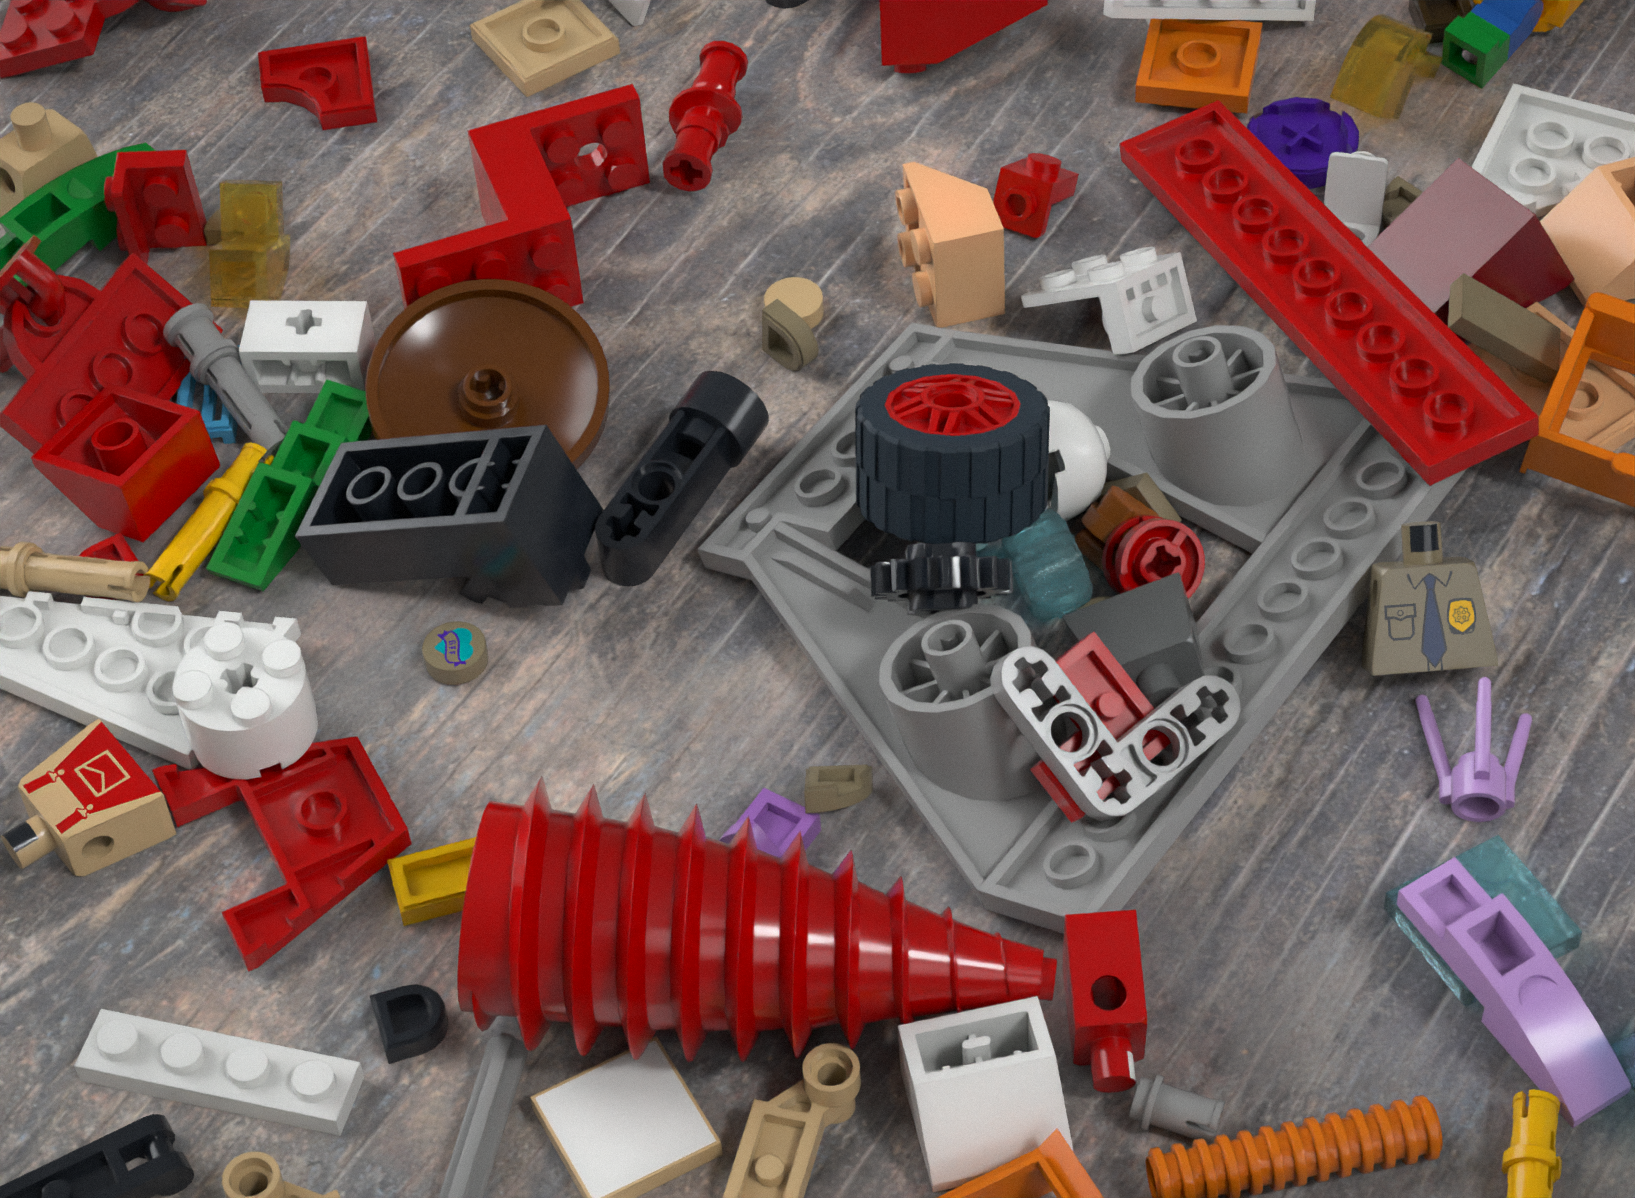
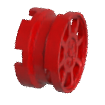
M1137 515L1121 522L1111 532L1104 546L1102 566L1109 586L1118 595L1179 572L1187 598L1189 599L1195 593L1203 578L1205 555L1199 538L1186 525L1154 515ZM1133 527L1128 531V533L1124 536L1123 539L1120 538L1126 532L1127 529ZM1116 544H1118L1115 563L1112 564V553Z

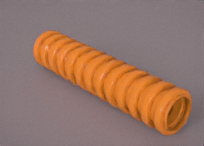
M1419 1095L1412 1099L1411 1105H1407L1402 1099L1392 1101L1390 1109L1386 1110L1379 1103L1373 1104L1368 1108V1113L1363 1114L1358 1108H1353L1347 1111L1345 1118H1340L1336 1112L1326 1114L1324 1122L1320 1123L1313 1116L1305 1118L1300 1127H1296L1292 1121L1283 1122L1280 1131H1274L1270 1125L1260 1127L1258 1135L1254 1136L1247 1129L1241 1130L1237 1133L1234 1140H1229L1226 1134H1221L1215 1137L1214 1144L1209 1145L1201 1138L1194 1140L1192 1148L1185 1149L1182 1143L1172 1144L1168 1153H1163L1159 1147L1150 1148L1145 1164L1152 1198H1218V1195L1223 1194L1227 1198H1239L1243 1190H1247L1251 1196L1260 1195L1263 1192V1186H1270L1274 1192L1281 1191L1285 1188V1182L1289 1181L1295 1187H1302L1307 1184V1178L1314 1177L1318 1183L1326 1182L1329 1180L1330 1173L1334 1172L1340 1179L1347 1178L1351 1175L1354 1168H1357L1362 1174L1371 1173L1374 1169V1164H1380L1384 1170L1392 1169L1396 1165V1160L1399 1159L1405 1165L1415 1164L1420 1155H1423L1428 1161L1437 1160L1440 1157L1443 1140L1435 1107L1427 1097Z

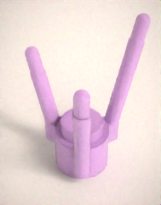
M1487 677L1480 678L1476 702L1475 751L1462 755L1458 760V764L1451 771L1429 700L1423 694L1418 695L1415 702L1439 780V802L1445 805L1451 804L1455 815L1473 822L1497 819L1505 813L1506 809L1513 808L1515 806V783L1532 723L1531 715L1524 713L1519 717L1505 766L1502 767L1499 764L1498 758L1490 753L1491 681Z

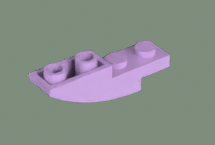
M1455 857L1399 890L1396 905L1484 1006L1482 1023L1540 1090L1552 1093L1559 1099V1113L1572 1128L1630 1092L1631 1084L1616 1054L1580 994L1544 943L1503 893L1491 899Z

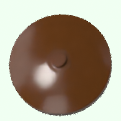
M479 279L464 281L437 289L419 298L397 315L385 329L372 352L367 369L366 401L368 415L376 440L547 425L575 468L578 469L591 455L605 428L610 404L608 365L603 348L588 323L578 312L556 296L540 288L510 280Z

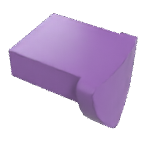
M763 788L739 820L723 834L719 841L729 844L749 815L757 849L781 858L799 831H801L805 851L821 831L820 814H806L805 807Z

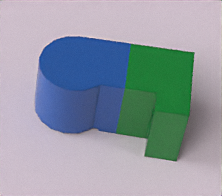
M1483 0L1481 4H1477L1464 18L1458 15L1444 30L1441 64L1482 89L1531 34L1542 14L1543 2L1541 0ZM1464 50L1478 57L1477 65L1471 64L1464 59L1462 55Z

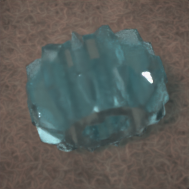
M1049 508L1040 514V518L1030 527L1023 528V531L1011 537L1007 536L1001 539L1005 558L1012 561L1013 579L1017 584L1020 595L1025 600L1028 610L1032 612L1035 618L1042 622L1056 617L1061 619L1063 615L1076 611L1077 608L1090 601L1093 585L1089 578L1090 573L1085 566L1082 553L1075 542L1074 535L1071 534L1066 521L1061 518L1060 514Z

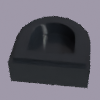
M418 984L406 985L370 995L388 1064L422 1055L435 1049L444 1040L448 1030V1015L445 1003L439 993L430 987Z

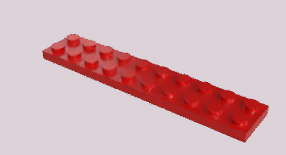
M1219 100L1119 143L1121 161L1429 486L1539 435V416Z

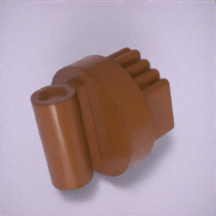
M1112 485L1100 503L1093 502L1082 517L1081 521L1086 528L1076 535L1073 546L1103 572L1102 555L1105 543L1111 532L1121 522L1133 516L1154 515L1159 517V515L1120 487ZM1133 527L1127 529L1126 532L1120 538L1123 539L1124 536L1128 533V531ZM1116 544L1112 553V564L1115 563L1118 544Z

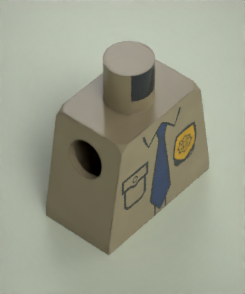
M1424 521L1401 524L1403 561L1374 563L1371 568L1361 657L1362 668L1375 676L1498 666L1497 652L1474 561L1466 557H1443L1441 522Z

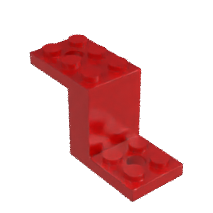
M633 84L467 130L481 212L487 226L394 252L393 256L404 309L419 298L437 289L464 281L479 279L520 282L540 288L561 299L570 307L583 304L572 220L566 207L650 183L640 97ZM590 143H599L593 152L577 156L580 148Z

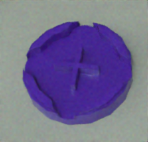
M1294 97L1275 101L1263 108L1262 115L1256 119L1253 116L1247 124V129L1308 189L1326 186L1328 161L1331 153L1352 154L1358 151L1359 130L1353 118L1343 110L1342 116L1330 110V103L1317 98Z

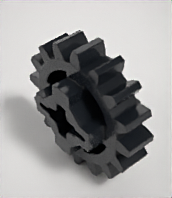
M919 543L907 545V550H905L906 559H891V562H876L875 565H870L871 597H875V600H888V602L907 601L908 615L913 616L933 615L942 610L971 608L973 604H978V599H991V596H1007V593H1013L1012 561L1008 558L997 559V556L976 557V543Z

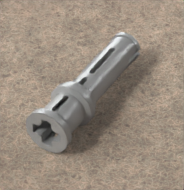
M196 303L182 308L165 324L163 330L164 338L171 346L180 348L191 363L189 368L194 379L204 385H210L250 440L267 449L266 453L262 456L263 460L265 461L269 455H273L275 458L289 428L282 422L260 389L244 371L240 364L239 347L232 340L224 339L213 324L214 316L208 306Z

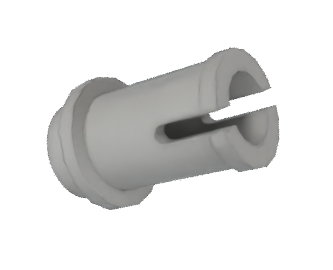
M1157 1074L1155 1081L1141 1077L1132 1102L1129 1118L1142 1122L1141 1129L1148 1131L1150 1126L1153 1125L1193 1139L1203 1138L1207 1145L1213 1144L1225 1101L1220 1099L1217 1101L1164 1084L1165 1076Z

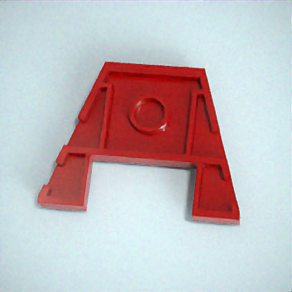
M358 736L312 743L303 756L295 763L284 769L281 768L280 762L260 769L261 777L252 779H231L217 775L206 768L179 772L177 764L164 765L152 770L157 787L163 793L167 807L177 827L238 801H243L285 883L283 886L222 912L228 932L248 972L261 966L388 864L387 860L395 858L412 844L408 828Z

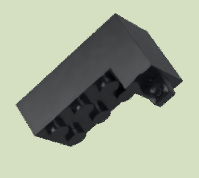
M547 425L346 442L340 444L295 537L332 585L487 576L509 608H524L530 605L559 606L563 605L569 589H583L586 585L591 568L584 554L595 531L596 521L603 512V508Z

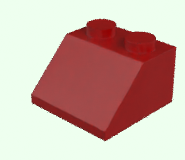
M109 383L31 457L34 467L99 528L117 534L121 532L123 536L143 543L221 466L199 410L113 383Z

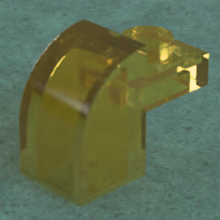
M1385 14L1374 16L1365 24L1353 41L1341 66L1330 98L1378 118L1399 119L1415 77L1435 78L1443 57L1426 51L1432 33Z
M226 179L219 183L222 241L209 249L211 307L249 308L250 300L279 301L287 278L290 260V234H284L282 181Z

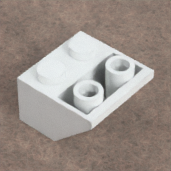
M1038 996L898 1025L900 1072L933 1193L957 1188L1038 1148L1056 1128H1058L1073 1151L1057 1059Z

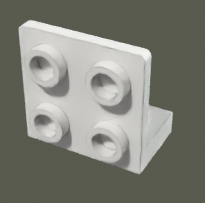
M1146 247L1126 252L1120 255L1121 261L1108 263L1106 255H1096L1072 263L1073 269L1057 271L1040 277L1041 287L1021 296L1024 308L1099 297L1103 311L1102 322L1106 333L1109 335L1113 355L1134 353L1197 321L1181 253L1157 256L1155 247Z

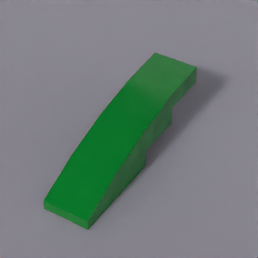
M326 379L305 423L292 421L272 464L258 463L206 568L210 574L264 592L301 547L295 535L340 444L368 441L373 430L368 415L366 391Z

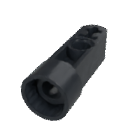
M705 371L699 374L670 413L667 426L600 514L595 524V533L602 570L609 581L619 586L629 587L640 585L649 580L730 468H734L742 462L769 423L768 411L760 397L745 383L719 371Z

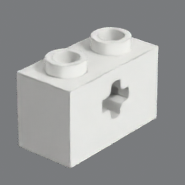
M250 300L239 347V356L244 371L262 393H320L326 379L366 391L367 369L376 345L367 301Z

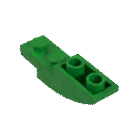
M145 142L98 156L48 182L18 203L0 218V224L6 232L0 238V271L33 235L41 240L33 254L53 271L59 268L87 242H90L101 251L117 237L118 218L115 211L109 212L107 210L104 197L105 179L114 175L117 152L156 150ZM16 274L14 275V278L26 287L28 285Z

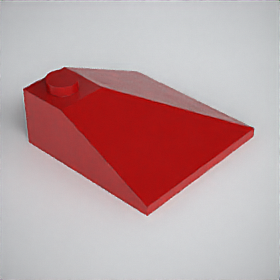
M879 0L882 66L893 65L894 71L898 73L926 71L927 64H938L1047 6L1048 0Z

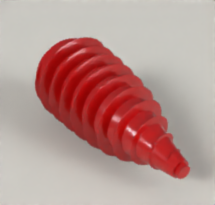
M541 776L524 805L490 801L483 812L474 843L465 891L458 952L457 990L461 1011L473 1012L476 1024L482 1032L489 1029L497 1016L517 1018L525 1047L530 1052L539 1046L553 1022L570 1023L578 1052L583 1057L590 1052L605 1026L623 1027L630 1053L634 1060H638L643 1055L657 1030L676 1029L684 1056L689 1063L695 1058L709 1032L730 1030L739 1058L744 1063L762 1031L784 1028L794 1055L799 1059L816 1028L840 1024L850 1048L853 1050L866 1023L899 1018L903 1025L914 1022L915 1017L956 1011L960 1013L1038 996L1039 1000L1052 1001L1057 958L1043 957V949L1002 938L999 932L991 934L952 918L949 906L941 914H938L907 901L901 876L886 894L858 881L852 850L846 855L833 874L810 865L807 861L801 831L798 832L780 858L757 849L749 815L728 844L706 837L697 804L679 832L655 826L646 793L627 822L603 817L594 784L576 813L554 810L551 807L543 776Z

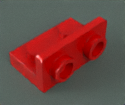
M187 150L117 152L114 175L105 179L104 197L107 210L109 212L115 211L118 218L117 240L120 250L128 251L129 255L133 252L148 264L150 248L207 246L204 233L207 221Z

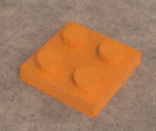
M1151 19L1136 82L1135 102L1199 109L1219 100L1230 112L1247 114L1262 41L1263 23L1240 20Z

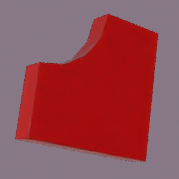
M366 36L258 52L261 90L264 102H287L302 106L318 118L322 130L378 122Z

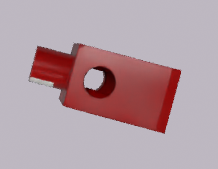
M1136 909L1066 914L1064 921L1062 972L1073 1064L1079 1066L1091 1065L1092 1082L1095 1090L1105 1093L1126 1091L1136 1084L1134 1062L1144 1059L1147 1034V1010Z

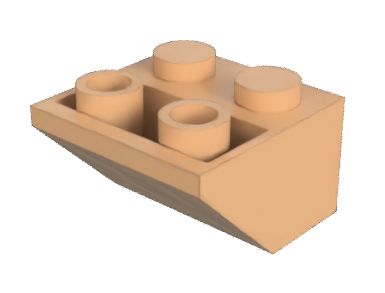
M1635 157L1595 168L1540 220L1575 278L1569 285L1584 307L1588 297L1595 292H1601L1624 301L1635 298Z
M916 162L903 164L904 189L895 191L898 215L902 225L906 226V232L898 233L897 241L903 266L905 268L913 266L915 270L912 274V280L919 307L928 306L936 327L940 328L1005 314L1004 228L988 189Z

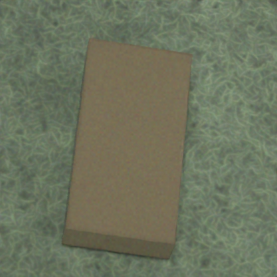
M1465 273L1450 285L1448 327L1455 334L1540 382L1547 383L1557 374L1560 359L1559 327Z

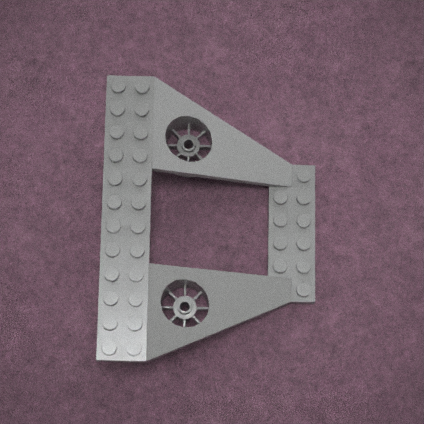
M912 322L697 550L705 568L753 581L983 907L987 910L1064 934L1066 914L1120 911L1368 596L1372 565L1380 562H1393L1402 553L1401 524L1427 521L1467 469L1429 486L1329 379L1283 374L1275 346L1263 333L1244 326L1215 325L1188 331L1162 343L1146 356L1131 353L1113 355V351L964 332ZM964 363V365H982L1013 373L1018 378L1026 379L1036 386L1037 391H1041L1047 400L1072 404L1090 418L1094 425L1099 426L1104 431L1110 446L1106 478L1115 481L1147 472L1179 516L1252 553L1251 557L1196 623L1205 676H1218L1228 681L1235 688L1240 699L1241 708L1238 721L1231 730L1133 811L1108 821H1099L1086 814L1081 819L1071 823L1030 771L1042 758L997 701L991 689L990 679L993 667L1000 658L1020 647H1037L1030 629L1020 615L1001 606L973 604L971 608L942 610L927 616L908 615L907 601L888 602V600H875V597H871L870 569L837 552L838 548L849 539L851 534L866 519L861 514V509L856 503L855 408L856 402L860 399V394L867 387L873 386L876 380L892 375L899 370L929 364ZM1031 667L1021 671L1017 669L1019 675L1012 682L1019 692L1028 688L1033 690L1031 683L1037 678L1035 671ZM1052 696L1043 701V704L1033 709L1032 712L1038 718L1042 712L1058 703ZM1211 696L1200 699V706L1188 717L1179 720L1187 730L1194 724L1212 717L1211 712L1217 704ZM1057 716L1051 726V737L1058 746L1078 728L1068 716ZM1172 743L1152 758L1150 762L1158 766H1166L1172 758ZM1115 790L1103 801H1106L1111 798H1115L1117 800L1114 794Z

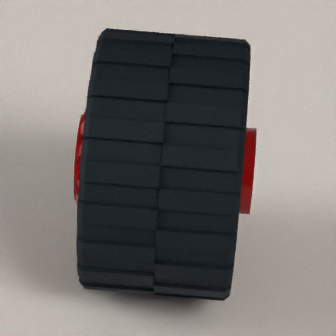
M964 363L921 365V367L899 370L892 375L876 380L873 386L867 387L860 394V399L856 402L855 408L856 503L861 509V514L866 520L873 522L878 529L887 534L891 533L900 539L911 542L917 541L930 544L956 542L986 544L1007 536L1011 537L1023 531V528L1030 527L1040 518V514L1045 512L1047 506L1050 407L1048 406L1047 398L1041 391H1037V387L1026 379L1018 378L1013 373L982 365H964Z

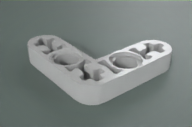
M1034 646L1020 647L1000 658L993 667L990 677L992 692L1002 708L1078 807L1089 817L1099 821L1116 819L1137 808L1231 730L1238 721L1241 710L1239 696L1235 688L1228 681L1215 675L1202 676L1180 687L1115 740L1059 665L1044 650ZM1031 667L1037 675V678L1031 683L1033 690L1028 688L1019 692L1012 683L1019 675L1017 669L1021 671ZM1055 695L1060 703L1042 712L1036 718L1032 710L1042 705L1043 701ZM1211 696L1217 704L1211 712L1212 717L1194 724L1187 730L1179 720L1188 717L1201 704L1200 699ZM1057 716H1068L1079 724L1083 739L1081 746L1076 752L1061 750L1054 743L1051 737V726ZM1148 730L1163 732L1172 743V758L1166 766L1152 764L1146 758L1142 748V741ZM1097 750L1101 758L1090 763L1091 767L1078 772L1074 764L1091 756ZM1114 775L1120 783V786L1114 792L1117 800L1111 798L1102 801L1096 792L1103 785L1101 778L1105 779Z

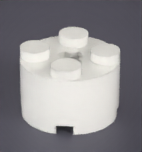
M219 623L208 629L204 635V640L194 646L177 667L172 684L173 695L188 742L199 762L209 771L231 779L261 777L260 769L273 766L279 762L281 768L284 769L295 763L311 746L318 728L316 705L301 649L296 642L268 629L256 627L240 628L235 623Z

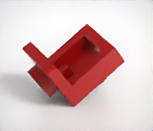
M1030 153L1026 158L1001 167L993 204L1002 226L1034 238L1043 236L1046 232L1052 204L1074 196L1079 174L1061 168V160L1040 153Z

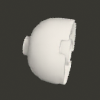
M1048 400L1050 427L1047 506L1045 512L1040 514V518L1032 524L1033 527L1042 528L1047 525H1058L1083 513L1101 495L1105 483L1107 460L1110 457L1108 439L1099 426L1094 425L1090 418L1069 403Z

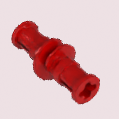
M712 41L702 48L699 55L701 68L699 75L693 81L691 88L681 91L673 99L669 108V123L676 134V142L673 150L669 151L663 159V174L669 184L680 190L690 192L706 188L712 178L713 168L711 160L713 155L719 148L725 146L728 136L736 132L741 125L743 115L741 106L735 100V87L737 82L746 75L749 62L743 50L730 42Z

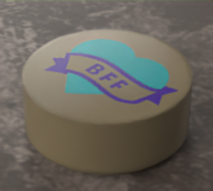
M454 621L437 626L428 633L422 645L427 672L433 679L443 684L459 685L470 682L481 675L488 664L489 656L485 637L479 628L467 622Z

